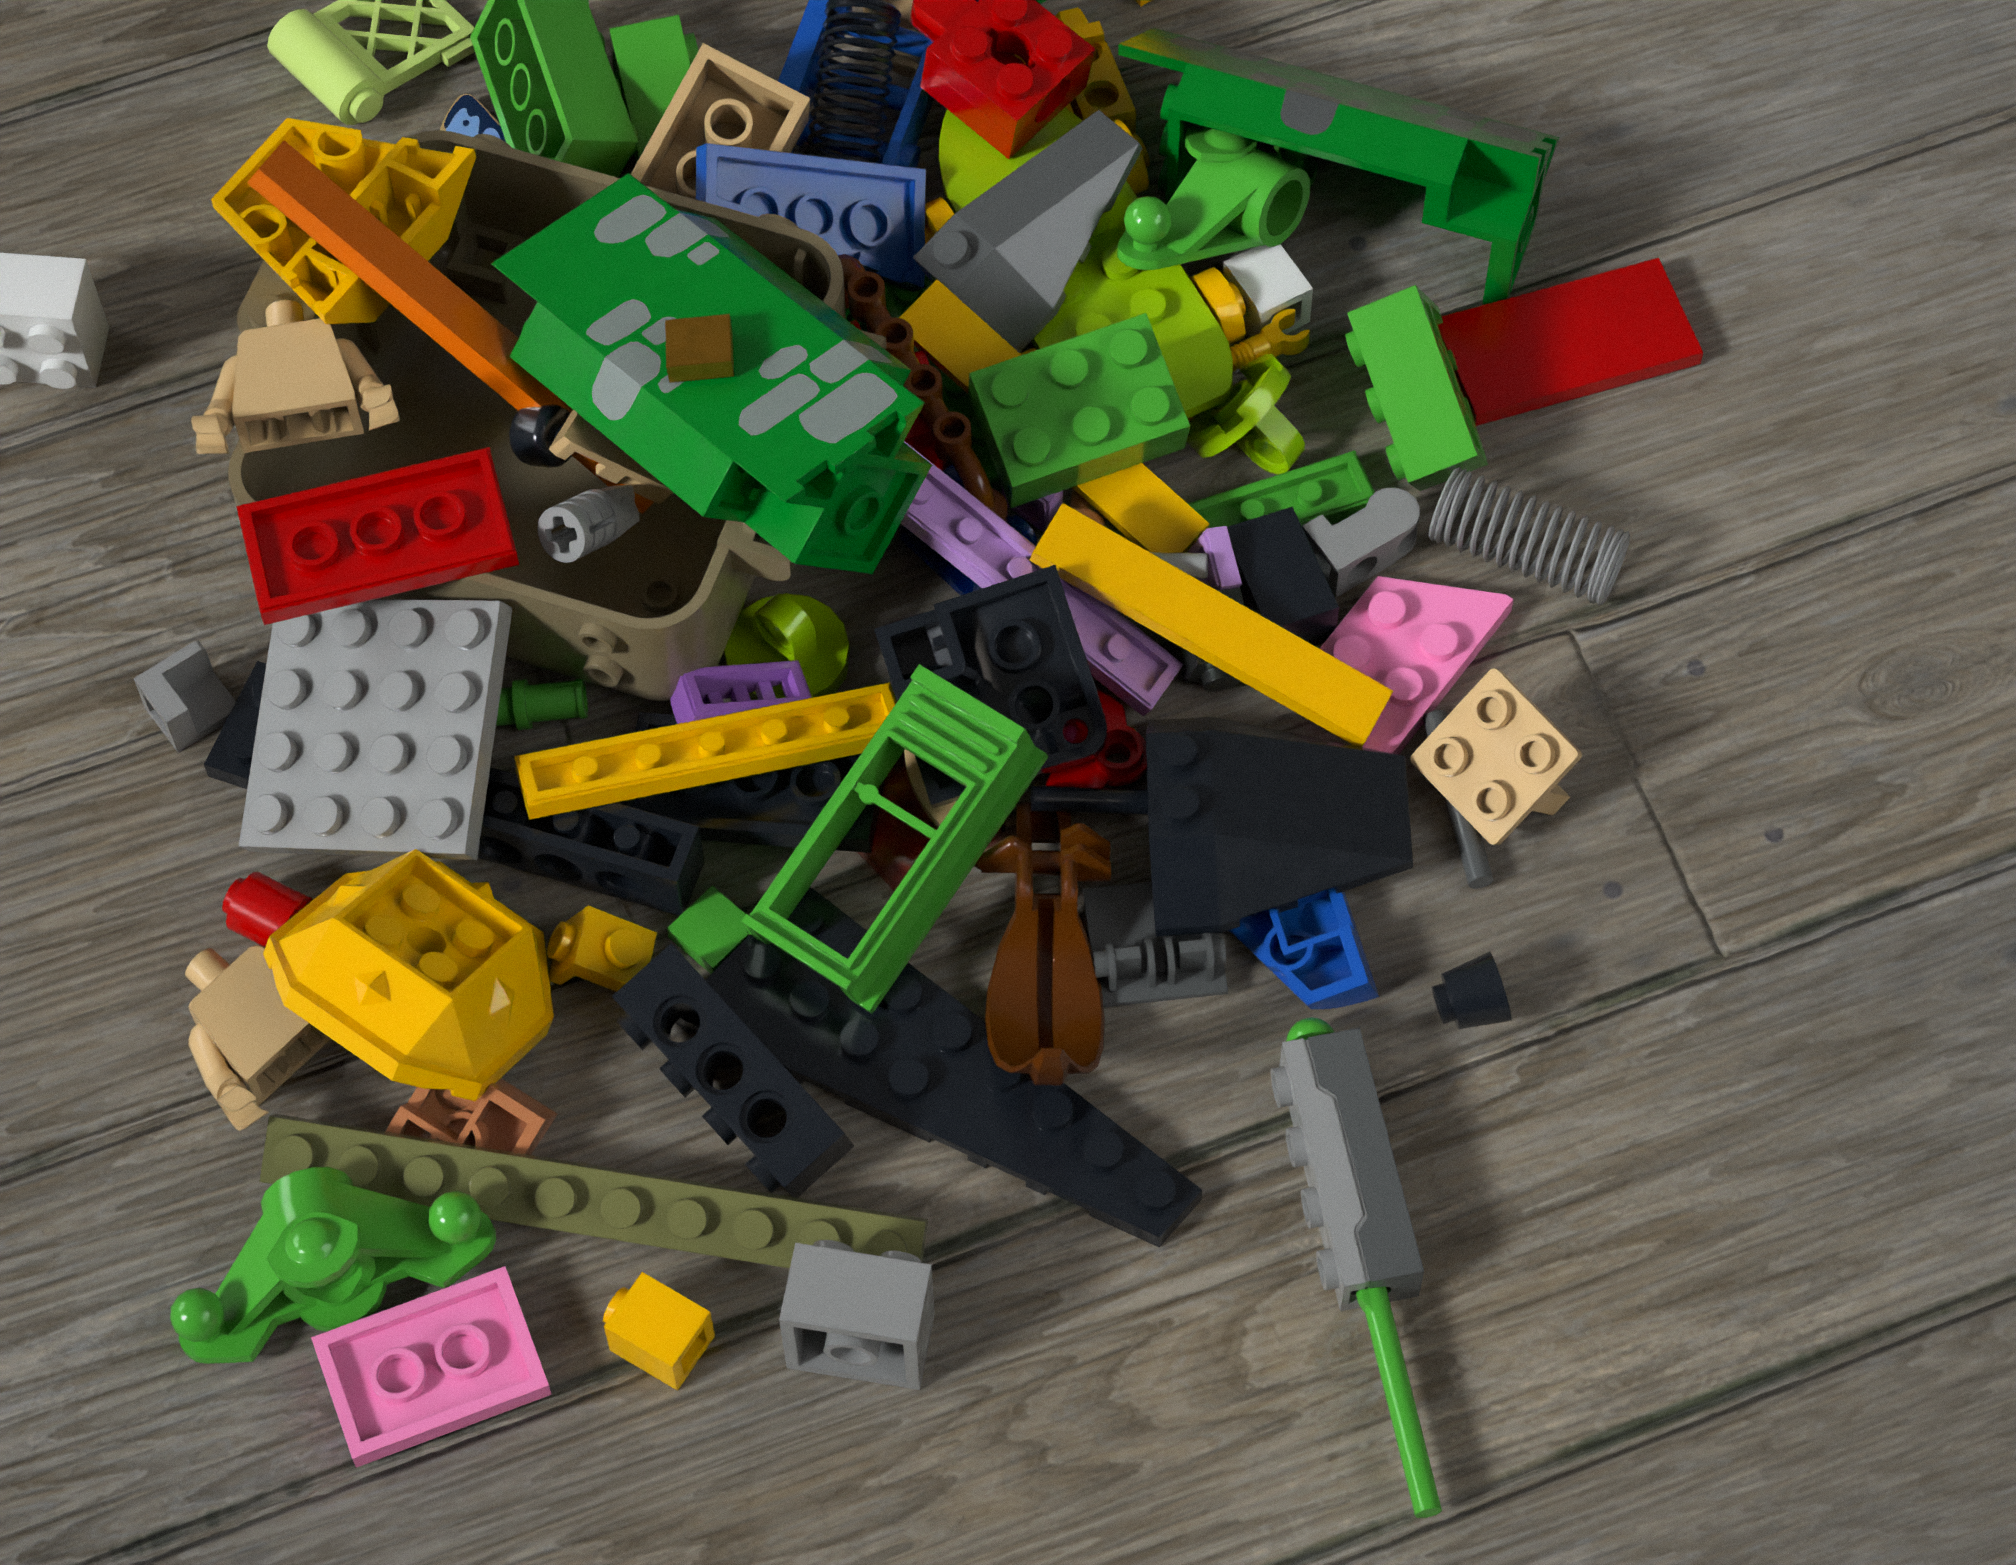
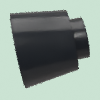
M1490 951L1442 973V984L1431 987L1443 1024L1455 1021L1458 1029L1512 1021L1503 982Z

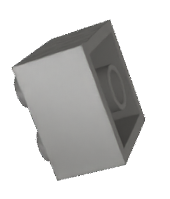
M818 1240L813 1245L795 1243L779 1318L786 1368L920 1390L935 1316L932 1264L921 1263L918 1257L901 1251H886L881 1256L857 1253L850 1246L833 1240Z

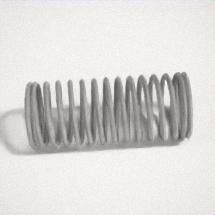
M1461 467L1453 470L1442 490L1432 516L1428 533L1431 541L1435 540L1436 543H1440L1444 540L1447 548L1457 542V548L1460 553L1470 547V553L1473 558L1483 552V558L1487 563L1496 556V563L1499 568L1506 565L1509 561V568L1512 573L1519 570L1522 566V573L1525 578L1532 575L1535 571V578L1538 583L1545 580L1548 576V583L1551 588L1558 585L1561 581V588L1564 593L1571 590L1574 586V593L1577 598L1584 595L1588 590L1587 598L1590 603H1597L1598 607L1605 603L1624 561L1630 542L1629 531L1624 532L1623 529H1620L1614 535V525L1608 528L1595 564L1586 582L1580 589L1587 561L1602 527L1600 520L1595 523L1581 561L1567 584L1573 558L1589 522L1588 516L1586 515L1581 519L1566 561L1554 579L1559 555L1576 517L1575 511L1573 510L1568 514L1554 554L1541 574L1546 550L1563 512L1562 506L1560 505L1555 509L1540 551L1528 569L1532 548L1550 507L1549 501L1543 502L1531 530L1527 546L1515 564L1519 543L1537 502L1536 496L1534 495L1528 500L1514 541L1502 559L1505 540L1513 526L1524 497L1522 490L1517 492L1507 514L1500 539L1489 555L1491 538L1509 499L1510 486L1508 485L1502 490L1491 517L1486 536L1476 550L1478 533L1492 505L1498 484L1495 480L1489 485L1480 506L1473 531L1463 545L1465 528L1480 498L1485 478L1482 475L1476 480L1468 498L1460 526L1450 540L1452 524L1463 503L1472 478L1470 470H1462Z

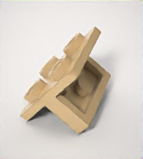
M1493 668L1486 673L1415 750L1410 760L1488 843L1500 845L1531 811L1554 815L1565 804L1570 796L1558 783L1581 759L1582 753L1501 670Z

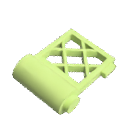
M337 0L314 14L306 9H298L285 15L273 27L268 37L267 47L269 52L341 122L346 125H355L370 121L380 112L385 94L441 62L450 67L474 53L475 50L470 36L475 27L446 0H416V6L383 3L384 0ZM350 16L372 18L370 32L345 30L338 23ZM380 20L413 22L411 36L378 33ZM421 23L444 25L453 32L442 39L419 37ZM376 49L408 52L406 60L388 70L374 58Z

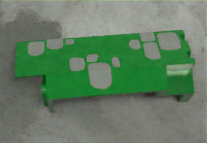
M630 173L491 263L537 301L530 317L523 325L522 333L509 357L701 516L744 522L794 564L873 574L932 467L931 463L904 443L925 403L903 386L911 372L910 368L717 219L676 210ZM730 314L733 335L734 377L669 383L666 368L665 320Z

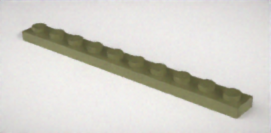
M280 1114L271 1115L268 1119L259 1180L262 1183L274 1184L278 1179L295 1171L311 1167H330L346 1173L352 1179L353 1186L431 1207L435 1199L444 1193L461 1191L473 1197L479 1204L481 1211L488 1215L490 1220L790 1268L795 1243L813 1245L818 1240L838 1241L850 1246L854 1252L881 1256L886 1251L906 1252L918 1257L922 1263L928 1219Z

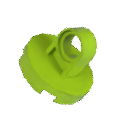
M1267 354L1258 357L1240 369L1247 379L1232 386L1229 398L1223 403L1193 416L1189 422L1190 435L1187 438V443L1202 458L1212 457L1227 449L1233 443H1236L1260 468L1269 473L1279 475L1287 472L1305 450V442L1301 434L1274 406L1287 388L1291 375L1273 354Z
M778 593L774 596L761 598L741 611L724 654L727 665L799 660L813 698L836 693L847 676L850 647L844 623L829 606L810 596ZM781 685L772 687L776 699L785 698ZM755 691L749 693L751 700H758Z

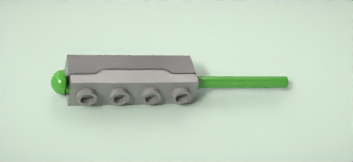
M1305 1018L1296 1022L1291 1027L1286 1042H1282L1279 1067L1271 1068L1270 1071L1272 1089L1278 1108L1289 1107L1293 1127L1286 1128L1287 1148L1292 1166L1294 1168L1303 1166L1309 1188L1301 1189V1201L1308 1228L1319 1227L1324 1249L1317 1250L1316 1252L1317 1266L1323 1289L1325 1291L1335 1289L1340 1311L1361 1308L1365 1312L1416 1518H1428L1439 1514L1442 1508L1390 1304L1392 1301L1419 1296L1424 1268L1360 1028L1335 1032L1322 1019Z

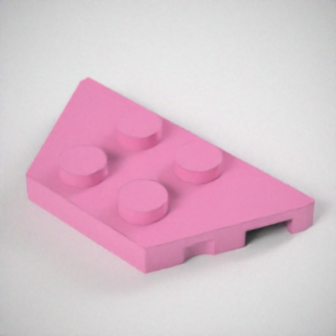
M1377 576L1319 648L1393 690L1391 697L1362 747L1400 754L1423 725L1424 716L1434 711L1511 613L1514 599L1506 594Z

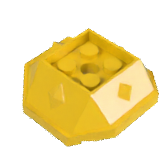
M417 849L372 870L344 874L269 936L263 953L268 968L273 969L275 984L283 1005L391 1081L423 1089H448L452 1096L475 1102L485 1093L490 1084L496 1083L547 1035L554 1019L544 932L494 899L489 882L471 883L442 862L433 861Z

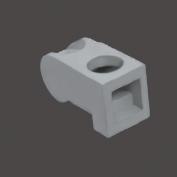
M1384 488L1376 491L1369 498L1365 508L1334 526L1328 522L1323 514L1302 525L1335 598L1391 566L1413 549L1417 539L1420 506L1415 497L1409 492L1399 488Z

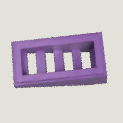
M799 660L699 668L680 676L674 694L671 697V707L677 724L808 699L812 698ZM781 685L785 698L776 699L772 687ZM755 691L758 700H751L749 693ZM730 698L731 702L724 703L723 699Z

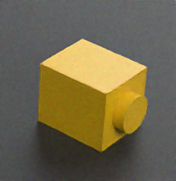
M641 1272L630 1289L622 1287L616 1292L603 1316V1322L606 1323L604 1330L610 1351L677 1391L715 1337L710 1311L644 1272Z

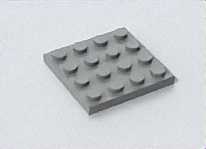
M369 600L273 623L239 847L250 852L377 857H399L417 849L429 858L477 860L512 607L502 601Z

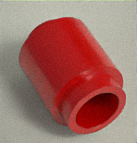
M256 871L251 873L246 879L238 878L233 882L224 897L222 911L227 914L226 926L229 930L266 947L269 936L313 899Z

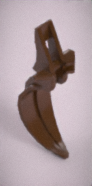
M1017 802V837L1014 835L1007 836L982 853L974 865L977 869L981 870V873H1015V911L999 944L987 988L985 1021L988 1047L996 1065L1009 1073L1030 1074L1034 1085L1061 1086L1068 1074H1089L1096 1069L1104 1048L1105 1016L1102 988L1099 977L1096 978L1093 952L1077 912L1078 882H1110L1111 847L1109 841L1085 824L1077 823L1071 825L1070 812L1031 811V802ZM1032 843H1058V850H1032ZM1033 876H1058V893H1033Z

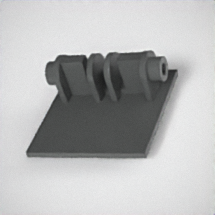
M1152 882L1083 889L1089 942L1093 952L1096 978L1099 977L1102 988L1104 1007L1228 994L1224 967L1227 961L1224 938H1220L1219 933L1156 937Z

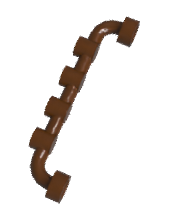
M846 254L838 255L843 268L846 309L849 308L854 319L867 323L873 334L886 337V351L911 369L904 386L925 402L918 415L924 417L933 432L935 454L943 462L953 465L966 491L1008 523L1006 499L999 491L991 488L987 475L972 449L969 419L959 412H949L943 402L942 376L940 372L931 365L920 364L914 354L912 326L902 318H892L886 308L883 279L874 272L865 271L863 265L854 257Z

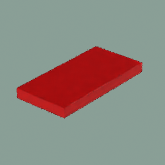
M1659 258L1442 316L1443 323L1438 325L1446 350L1451 349L1458 367V370L1454 372L1463 397H1466L1469 402L1476 426L1700 365L1703 357V350Z
M490 447L236 506L264 625L519 565Z

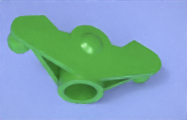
M1193 124L1187 129L1185 147L1189 154L1197 159L1167 205L1159 198L1145 196L1135 199L1127 207L1124 215L1126 230L1119 239L1117 257L1129 267L1141 270H1156L1266 245L1271 248L1280 245L1290 237L1302 219L1307 208L1310 187L1316 179L1318 164L1314 158L1304 153L1274 146L1275 152L1266 153L1256 148V140Z
M311 1167L295 1171L278 1179L265 1191L261 1200L263 1215L217 1292L214 1294L200 1287L188 1289L180 1294L171 1306V1325L175 1332L179 1334V1343L183 1351L195 1362L204 1364L253 1362L278 1325L301 1317L304 1322L316 1330L327 1332L373 1315L380 1307L386 1292V1285L408 1276L441 1288L451 1286L489 1255L496 1242V1230L488 1215L481 1211L477 1201L469 1194L461 1191L444 1193L435 1199L431 1207L353 1186L352 1179L346 1173L334 1168Z

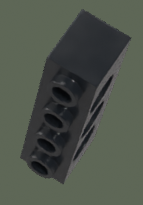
M490 767L477 858L679 916L686 910L705 862L699 826L618 803L529 820L517 775Z
M672 943L612 996L626 1012L616 1022L642 1051L652 1042L668 1059L659 1068L660 1071L685 1098L694 1090L702 1096L711 1106L702 1117L727 1145H730L739 1137L754 1154L745 1165L771 1194L782 1185L792 1197L798 1198L854 1147L840 1127ZM687 1015L700 1017V1027L693 1038L685 1042L671 1040V1030L677 1020ZM729 1062L743 1064V1075L734 1087L726 1090L714 1088V1075L722 1065ZM773 1109H780L786 1112V1124L779 1134L769 1138L757 1136L756 1125L759 1118L765 1112Z

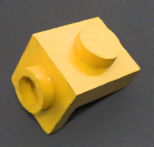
M588 905L566 922L561 921L554 929L547 948V956L553 959L549 981L562 985L572 977L577 976L617 992L651 962L657 932Z

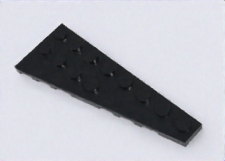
M809 887L787 919L847 959L867 932L865 928L811 887ZM751 935L706 979V982L800 1084L807 1081L844 1098L846 1105L929 1143L934 1139L967 1154L968 1161L984 1168L991 1165L1026 1181V1187L1043 1195H1046L1048 1191L1089 1210V1216L1152 1245L1160 1247L1202 1200L1201 1188L1064 1082L1061 1086L1034 1085L1030 1074L1009 1073L998 1067L988 1047L986 1022L910 963L906 964L873 1014L851 1001L838 985L773 943L766 945ZM687 1015L677 1020L676 1024L688 1033L691 1029L698 1032L700 1017Z

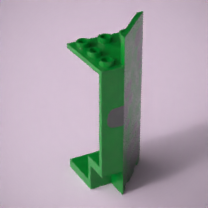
M1157 28L1149 29L1118 44V55L1183 73L1179 85L1169 84L1164 95L1160 118L1168 121L1159 146V155L1166 157L1158 180V191L1165 192V205H1167L1197 160L1187 151L1185 140L1187 129L1193 124H1198L1425 186L1426 194L1422 223L1492 242L1482 305L1510 298L1538 218L1543 183L1559 137Z

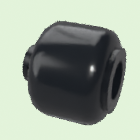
M549 404L542 407L522 408L517 411L511 423L509 438L512 451L519 461L530 466L553 468L562 466L571 458L572 455L564 460L555 456L549 450L570 415L567 409L559 405Z

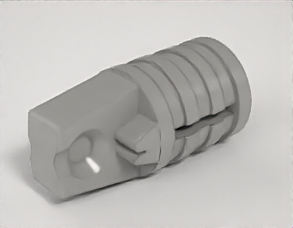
M618 485L600 489H589L545 510L538 521V536L544 550L555 560L569 563L615 541L640 520L638 508L635 505L633 486ZM565 524L566 527L551 533L552 529Z

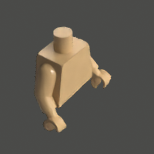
M280 300L268 305L265 309L267 327L245 330L238 336L237 355L230 357L224 362L208 408L203 415H196L191 418L192 428L196 432L197 454H229L225 436L231 432L234 425L244 453L364 434L358 404L364 411L369 412V431L400 421L390 384L383 385L354 342L345 338L335 339L331 325L325 324L321 318L305 321L303 307L300 303L292 300Z
M259 945L249 947L231 965L214 949L207 948L191 960L185 972V976L201 990L188 1006L196 1024L190 1032L188 1046L206 1087L216 1099L228 1120L239 1131L268 1114V1111L261 1109L259 1106L331 1040L330 1037L283 1005L275 984L273 969L268 968L263 955L265 948Z

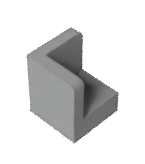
M198 640L193 641L134 678L146 711L178 753L224 725L236 703L235 699L214 673L207 651Z

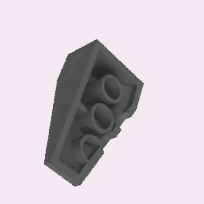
M1098 110L955 213L919 250L913 259L932 284L938 279L1020 353L1058 313L1067 296L1063 290L1078 262L1084 263L1092 247L1089 240L1102 214L1112 209L1143 148L1138 141Z

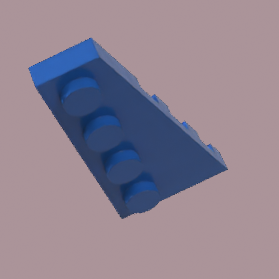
M710 143L696 147V200L757 217L763 214L780 215L792 221L798 228L812 232L824 239L835 250L837 255L846 254L854 257L863 265L865 271L878 274L884 281L912 292L924 289L925 274L913 257L925 245L926 169Z

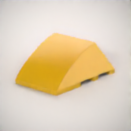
M286 118L211 199L213 208L325 324L375 322L390 303L254 190L247 182L285 140L424 259L429 261L449 238L476 159L475 149L455 146L453 153L420 148L418 139L402 137L396 144L364 139L361 130Z

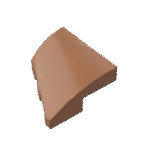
M500 1078L496 1083L490 1084L485 1093L476 1102L452 1096L448 1089H423L417 1087L408 1103L399 1107L386 1132L531 1155L558 1114Z

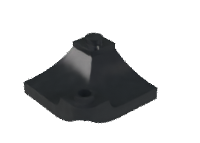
M1055 565L933 604L934 610L874 629L897 702L911 683L912 679L910 677L920 664L1025 728L1034 745L1048 755V759L1037 775L1047 772L1056 773L1087 763L1097 757L1103 750L1107 740L1105 715ZM1069 724H1083L1088 730L1086 739L1081 743L1074 744L1068 742L1063 736V732ZM915 755L932 809L957 801L966 786Z

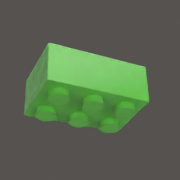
M1146 313L969 373L968 398L1010 508L1182 450L1186 446L1190 424Z

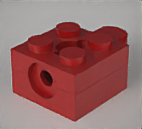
M913 0L910 22L933 42L926 50L920 87L1006 158L1010 159L1087 87L1095 48L1036 0H979L978 2L976 0ZM1016 54L1020 56L1024 60V62L1019 58L1015 57L1014 55Z

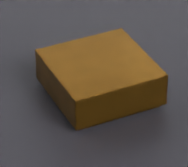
M730 314L665 320L666 368L669 383L734 377L733 335Z

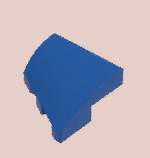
M1330 888L1298 899V907L1278 913L1276 907L1241 918V926L1229 930L1310 1009L1345 1007L1379 997L1345 892L1336 894L1334 888Z

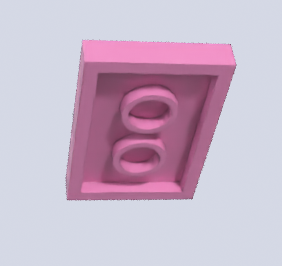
M506 1266L311 1337L356 1468L552 1395Z

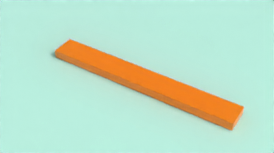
M285 140L247 182L254 190L519 411L522 408L554 404L567 409L570 413L573 409L509 357L519 339L515 334ZM577 452L572 454L577 461L608 487L625 485L621 483L615 484L596 475V465L598 462ZM635 493V505L638 508V512L643 514L654 502Z

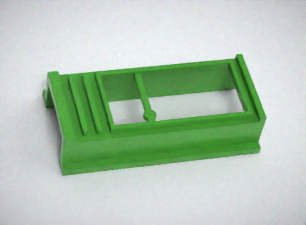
M920 664L911 675L912 681L756 907L750 915L746 914L741 921L749 935L766 945L773 943L838 985L851 1001L871 1014L874 1013L1048 759V755L1034 745L1025 728ZM905 749L966 786L937 830L879 795V786ZM875 804L930 838V841L847 959L787 919L865 806Z

